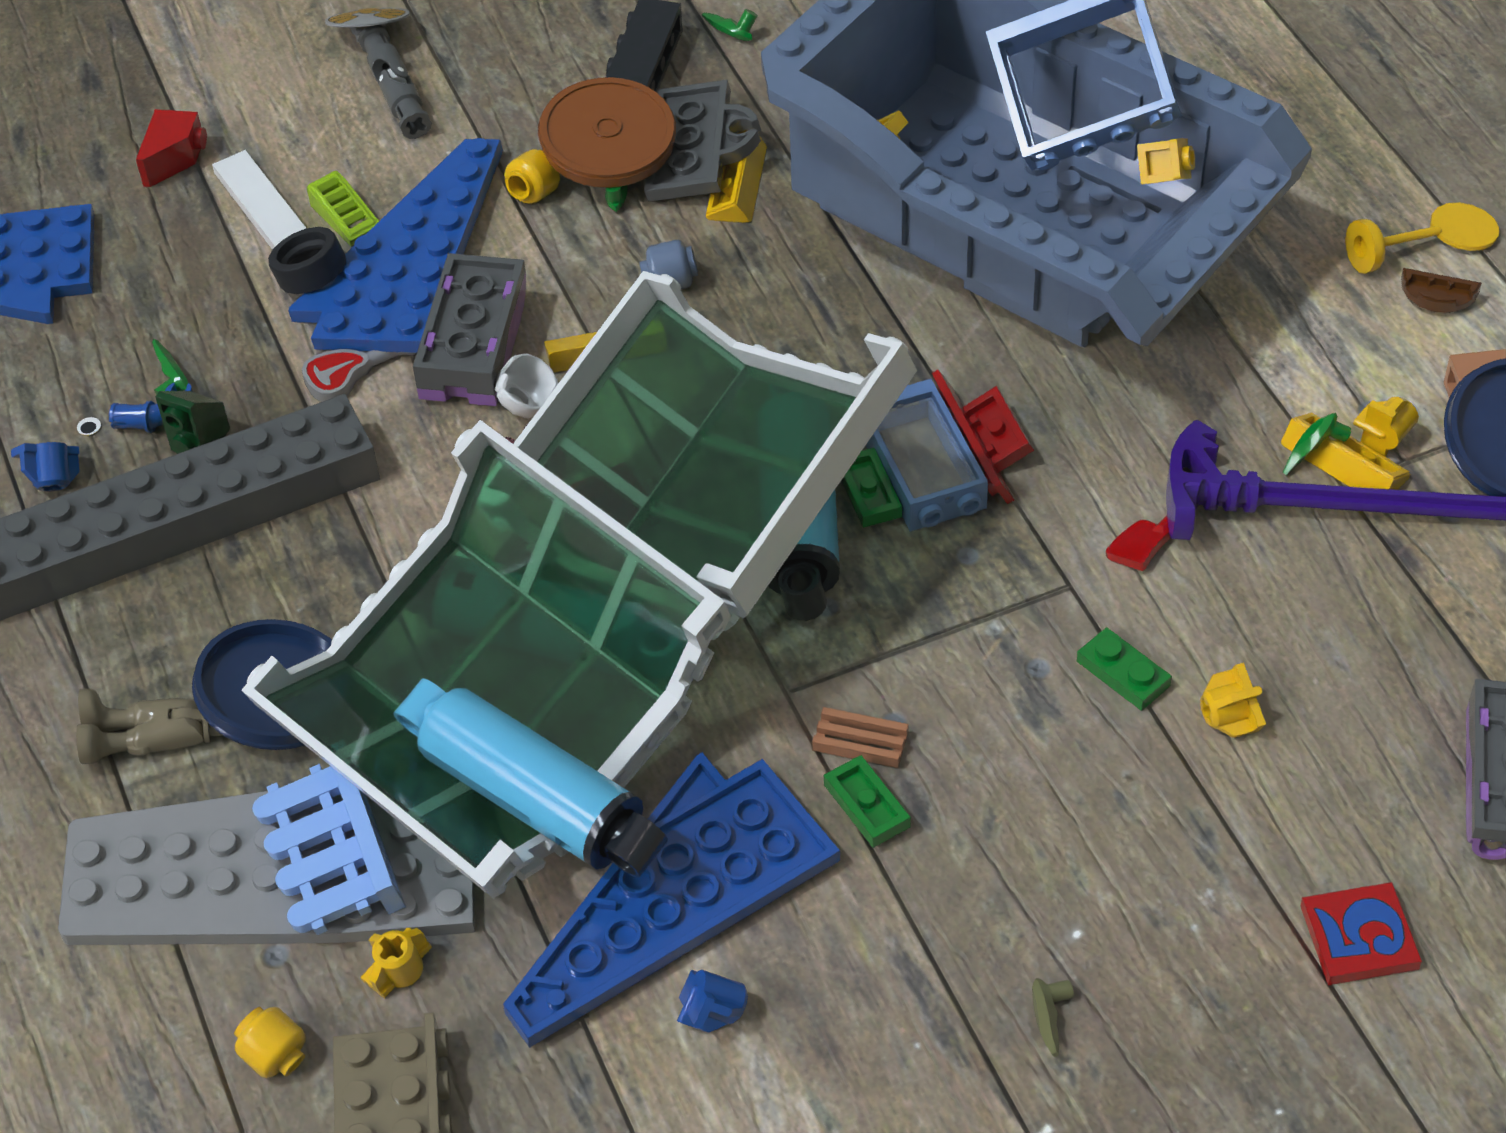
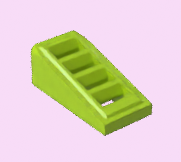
M335 170L307 186L311 207L350 246H353L358 237L365 235L379 222L348 181L338 171ZM359 220L363 221L350 229L348 227Z

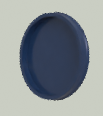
M1506 358L1489 362L1467 374L1451 393L1444 415L1445 440L1453 462L1473 486L1488 496L1506 497Z
M276 619L245 622L223 631L205 646L196 663L192 679V693L198 710L217 732L242 745L267 750H286L305 746L257 707L244 694L242 689L247 684L250 673L258 665L265 664L271 656L277 659L285 669H288L327 651L331 646L332 639L307 625ZM343 676L278 708L317 740H320L334 731L349 713L354 699V684Z

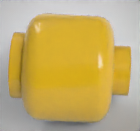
M538 149L526 151L513 159L506 166L504 173L508 192L511 196L526 204L537 203L550 195L558 187L560 181V173L549 164L543 151Z
M261 1007L255 1008L240 1022L234 1031V1036L237 1037L235 1052L262 1078H270L280 1072L286 1077L305 1058V1054L300 1050L305 1043L306 1034L301 1027L278 1007H270L265 1010Z

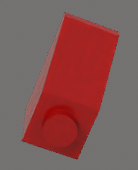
M154 110L136 157L143 187H152L196 164L200 150H204L207 143V132L204 127H201L198 112Z

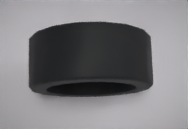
M312 227L293 233L283 239L272 249L268 261L269 267L281 289L286 293L302 294L322 288L333 281L343 271L346 265V256L333 231L325 227Z

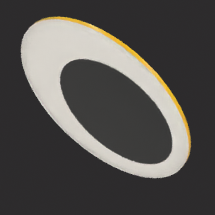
M88 417L78 423L77 430L82 435H92L100 429L101 423L97 418Z

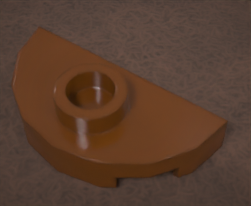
M1403 268L1401 276L1402 290L1407 298L1417 306L1432 312L1451 313L1464 310L1475 302L1482 285L1481 282Z

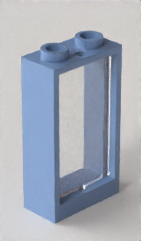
M932 379L907 385L865 446L867 449L875 447L902 505V517L909 531L932 527L940 522L963 515H972L977 511L986 509L988 481Z

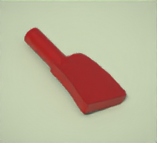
M1167 516L1158 524L1148 520H1139L1128 527L1106 549L1107 558L1113 562L1144 571L1160 548L1170 539Z

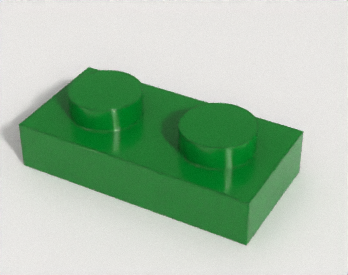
M875 447L861 451L841 481L862 527L901 518L902 505Z
M1107 627L1077 651L1076 662L1141 711L1171 686L1172 675Z
M862 755L823 775L826 789L872 848L911 827L910 815Z

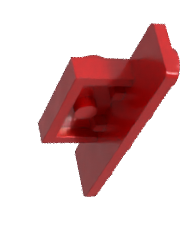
M940 370L934 371L932 375L938 384L937 390L947 408H951L953 412L952 417L963 437H967L969 441L968 446L976 461L985 470L984 475L988 481L989 493L992 496L999 493L1007 504L1011 503L1015 499L1000 472L1033 452L1034 449L998 387L995 386L963 406L953 387Z

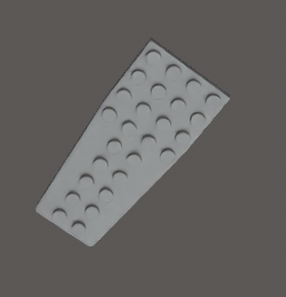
M447 772L367 778L371 784L407 813L463 783ZM268 791L73 820L68 826L58 930L63 942L67 945L345 943L368 941L374 933L382 935L392 930L403 932L406 928H418L425 936L475 932L474 883L367 796L406 907L388 914L379 900L370 904L372 910L370 913L361 916L358 910L327 923L328 931L316 935L314 930L299 933L288 922L287 913L292 905L303 900L302 894L286 896L280 891L275 882L278 871L292 864L290 857L275 860L269 856L264 848L266 836L280 828L278 822L270 825L260 823L252 810L254 802L260 796L268 793ZM341 794L333 797L334 803L343 801ZM473 796L422 825L474 866ZM319 803L291 815V821L295 822L322 810V805ZM353 829L345 832L347 839L355 836ZM333 838L301 851L303 858L331 847L335 843ZM366 865L357 868L359 875L368 872ZM343 874L313 887L315 894L346 882V875Z

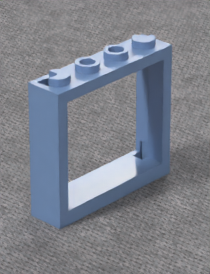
M1069 0L986 31L1022 156L1031 170L1053 168L1059 164L1060 160L1074 155L1079 157L1089 155L1095 152L1097 147L1110 142L1121 143L1128 141L1137 132L1149 128H1164L1170 125L1174 119L1182 117L1146 0ZM1135 9L1163 99L1036 145L1010 56Z

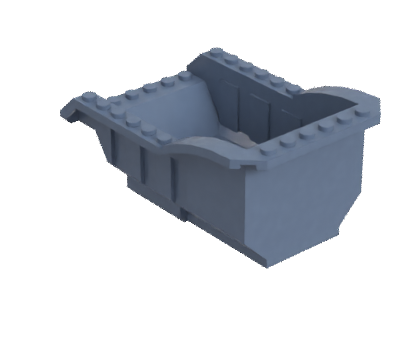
M818 0L761 52V66L763 75H765L769 102L789 112L791 186L793 191L819 203L821 209L963 279L965 289L1080 347L1088 345L1089 332L1099 333L1111 318L1114 319L1127 339L1139 345L1148 346L1301 177L1312 152L1311 146L1281 104L1162 51L1182 117L1174 119L1170 125L1164 128H1149L1137 132L1128 141L1121 143L1110 142L1097 147L1095 152L1080 157L1074 155L1060 160L1059 164L1053 168L1031 170L1022 156L986 31L1069 0ZM1100 23L1010 56L1036 145L1163 99L1146 44ZM900 110L908 124L898 134L901 138L899 139L877 120ZM1188 138V146L1191 145L1195 153V168L1191 170V179L1141 184L1137 151L1138 144Z

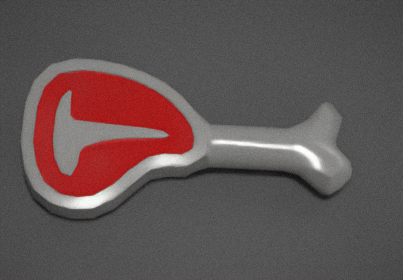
M352 349L326 351L312 356L304 362L302 367L303 380L310 394L318 401L323 402L342 394L348 396L356 381L366 376L372 367L396 356H413L416 353L375 350L362 352Z

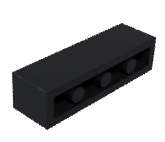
M638 0L635 10L628 13L625 33L620 34L618 37L616 54L614 58L610 57L608 60L606 77L632 80L651 88L657 93V89L660 88L683 32L681 3L662 0Z

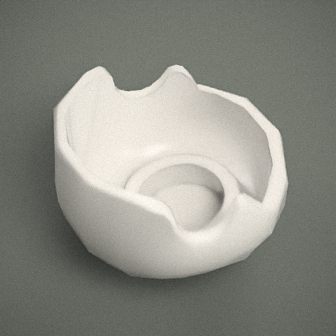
M527 353L511 357L498 373L495 391L501 405L514 415L529 419L534 417L558 385V381L553 370L542 359Z

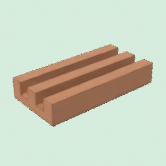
M823 707L821 721H818L817 733L812 740V751L851 759L862 755L866 762L898 768L908 737L909 724ZM830 735L852 740V742L828 738L826 736ZM869 744L894 748V750L892 751L869 746Z

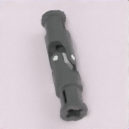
M374 25L363 29L359 34L358 42L362 50L368 54L367 62L392 114L400 121L399 127L403 136L409 139H417L427 134L431 129L432 122L428 113L422 110V99L408 75L398 50L394 45L390 44V36L386 28L381 25Z

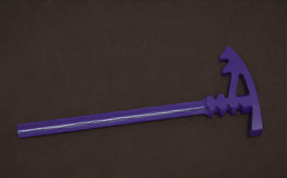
M1194 420L1179 435L1170 457L1166 507L1171 539L1191 540L1195 526V509H1197L1198 505H1203L1205 510L1215 511L1218 506H1222L1225 511L1237 512L1239 507L1243 508L1246 513H1255L1256 508L1260 505L1506 521V497L1270 482L1262 480L1258 477L1257 472L1248 471L1246 476H1242L1238 470H1228L1226 475H1222L1216 467L1219 445L1216 444L1217 431L1199 420ZM1182 468H1189L1191 473L1183 471Z

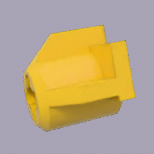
M1391 397L1387 401L1381 402L1372 400L1355 418L1353 425L1363 429L1361 443L1386 456L1388 451L1396 448L1416 425L1419 416L1415 406L1410 401L1401 397Z
M1244 662L1236 664L1230 670L1213 674L1200 698L1201 711L1206 723L1232 738L1259 732L1266 725L1257 697L1262 693V688L1252 686Z
M406 928L403 932L392 930L382 935L374 933L368 941L372 946V957L375 962L360 978L385 999L395 987L403 988L410 986L420 978L423 971L422 958L432 946L427 941L424 933L418 928Z

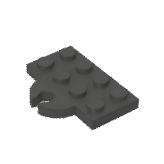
M728 80L657 89V93L666 101L673 112L676 121V136L673 150L668 160L658 171L646 178L644 192L648 202L721 192L723 166L736 163L749 156L761 141L758 131L762 130L757 115L748 107L730 104L731 89ZM748 130V131H746V132H744V133L737 134V133L740 132V131Z

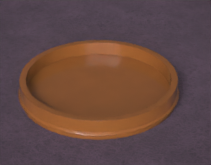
M603 77L578 82L555 95L542 112L538 124V136L542 151L549 164L564 177L593 187H620L639 182L651 176L665 164L673 150L676 136V121L666 101L651 88L628 79Z

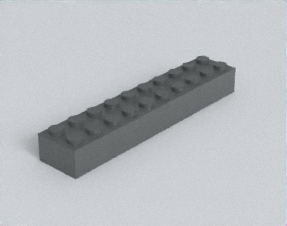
M346 394L0 518V621L380 480L374 447Z

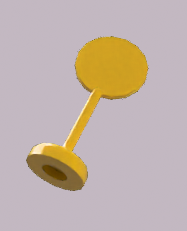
M1460 202L1446 203L1437 207L1432 213L1430 227L1383 237L1378 225L1372 220H1355L1349 224L1346 230V252L1353 268L1359 273L1366 274L1374 272L1381 267L1385 258L1386 246L1437 236L1444 243L1457 249L1467 251L1484 250L1491 247L1498 239L1499 226L1489 213L1474 205Z

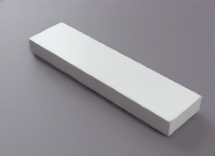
M246 150L212 164L214 174L271 249L291 234L306 229Z

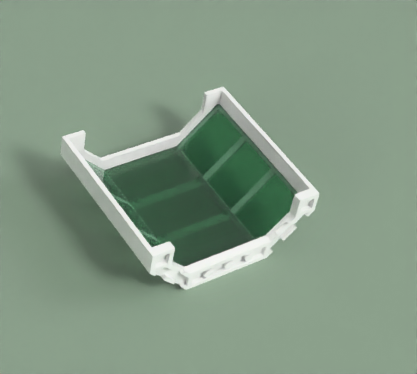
M643 271L513 445L724 600L731 616L725 629L727 631L736 624L740 617L743 619L749 614L913 378L917 369L908 354L907 346L895 337L884 338L870 333L867 334L864 341L878 366L865 378L855 372L848 374L834 370L824 363L813 364L806 362L789 353L785 355L775 353L758 344L751 346L737 342L689 306L680 291V284L673 277L667 274L660 276ZM502 460L489 475L479 501V505L493 523L505 532L508 528H511L529 540L531 543L527 548L532 552H535L555 503L554 499ZM568 510L547 563L552 567L557 562L577 577L578 580L575 584L581 588L612 595L629 555ZM641 566L628 596L629 600L647 604L653 618L669 619L679 628H682L681 625L697 608L695 604L644 566ZM718 632L712 640L718 638L721 633Z
M479 420L472 429H468L460 435L456 441L455 449L451 452L461 471L443 518L436 527L428 529L421 536L414 552L407 560L400 561L392 569L389 580L378 593H373L367 597L360 608V613L349 626H344L338 630L327 651L288 669H285L277 659L271 656L265 664L258 665L250 673L247 684L242 691L257 707L494 899L505 892L507 887L505 884L510 878L517 876L523 881L544 868L546 861L543 858L553 852L562 857L569 853V851L439 768L422 755L418 749V738L405 729L393 715L419 681L423 678L428 679L446 693L456 688L470 690L624 788L686 715L692 702L686 696V693L693 679L697 682L702 680L714 655V652L708 648V645L718 632L725 631L731 616L724 600L483 421Z

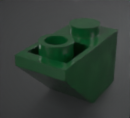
M159 391L155 396L171 451H174L176 454L223 438L230 430L224 403L191 391Z

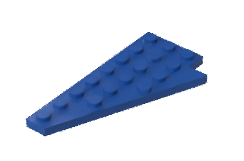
M465 139L370 231L355 240L354 246L345 253L346 265L343 271L333 281L322 288L304 293L289 307L288 312L292 322L317 323L311 336L315 350L352 349L357 351L375 350L417 353L448 253L464 254L503 153L500 139Z
M92 204L0 214V315L44 324H53L54 298L93 293L95 214Z
M703 752L693 759L647 818L660 828L668 838V841L639 878L633 877L612 863L503 1003L505 1015L529 1048L840 861V850L763 759L727 780L723 778Z

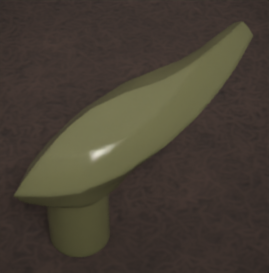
M1036 978L1032 986V996L1037 1025L1049 1051L1054 1057H1057L1059 1055V1035L1056 1024L1058 1013L1054 1002L1072 999L1074 996L1073 987L1069 980L1046 984L1043 980Z

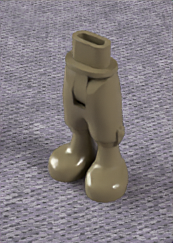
M91 688L79 690L78 706L81 724L77 725L76 738L78 758L81 764H93L105 756L123 751H128L133 755H147L153 752L190 747L202 742L206 744L211 742V736H223L204 719L194 699L142 700L131 704L128 709H112L102 704L96 690ZM129 729V730H127V732H123V733H110V732H115V731H120V730Z

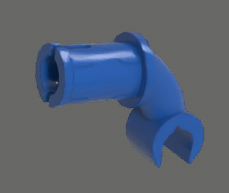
M175 383L169 385L165 391H177ZM188 383L185 391L193 392L192 386ZM146 401L145 404L139 405L113 403L109 410V422H112L111 427L113 429L138 428L144 429L147 433H152L156 427L163 425L158 405L153 401Z

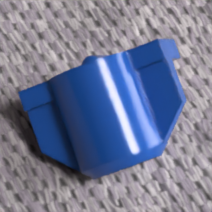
M45 442L38 444L24 443L11 449V458H20L21 471L33 483V486L40 491L65 489L80 472L79 446H67V444L61 442Z
M691 970L679 996L683 1008L677 1021L709 1033L727 1024H733L741 1018L747 1005L748 993L745 985L705 970H699L698 972Z

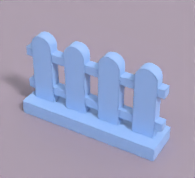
M341 743L329 749L336 754L346 748ZM355 763L349 765L358 772ZM320 764L309 768L311 775L281 788L277 782L267 786L268 793L260 796L254 802L252 810L260 823L270 825L278 822L280 827L266 836L264 840L265 850L275 860L290 857L292 863L278 871L275 877L276 885L286 896H294L301 893L303 900L292 905L287 913V920L295 931L305 933L314 930L316 935L328 931L327 923L358 910L361 916L372 912L370 904L379 900L388 914L406 907L367 796L331 766L322 769ZM341 794L343 801L335 804L333 797ZM321 803L322 810L295 822L291 821V815ZM353 829L355 836L347 839L345 832ZM333 838L335 845L303 858L301 851ZM366 865L368 872L359 875L357 868ZM343 874L346 875V882L315 894L313 887Z

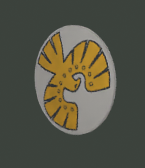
M402 8L359 9L330 16L325 19V24L332 27H350L352 34L356 36L358 42L359 34L363 29L357 27L381 25L386 28V23L402 20L408 17L410 12Z

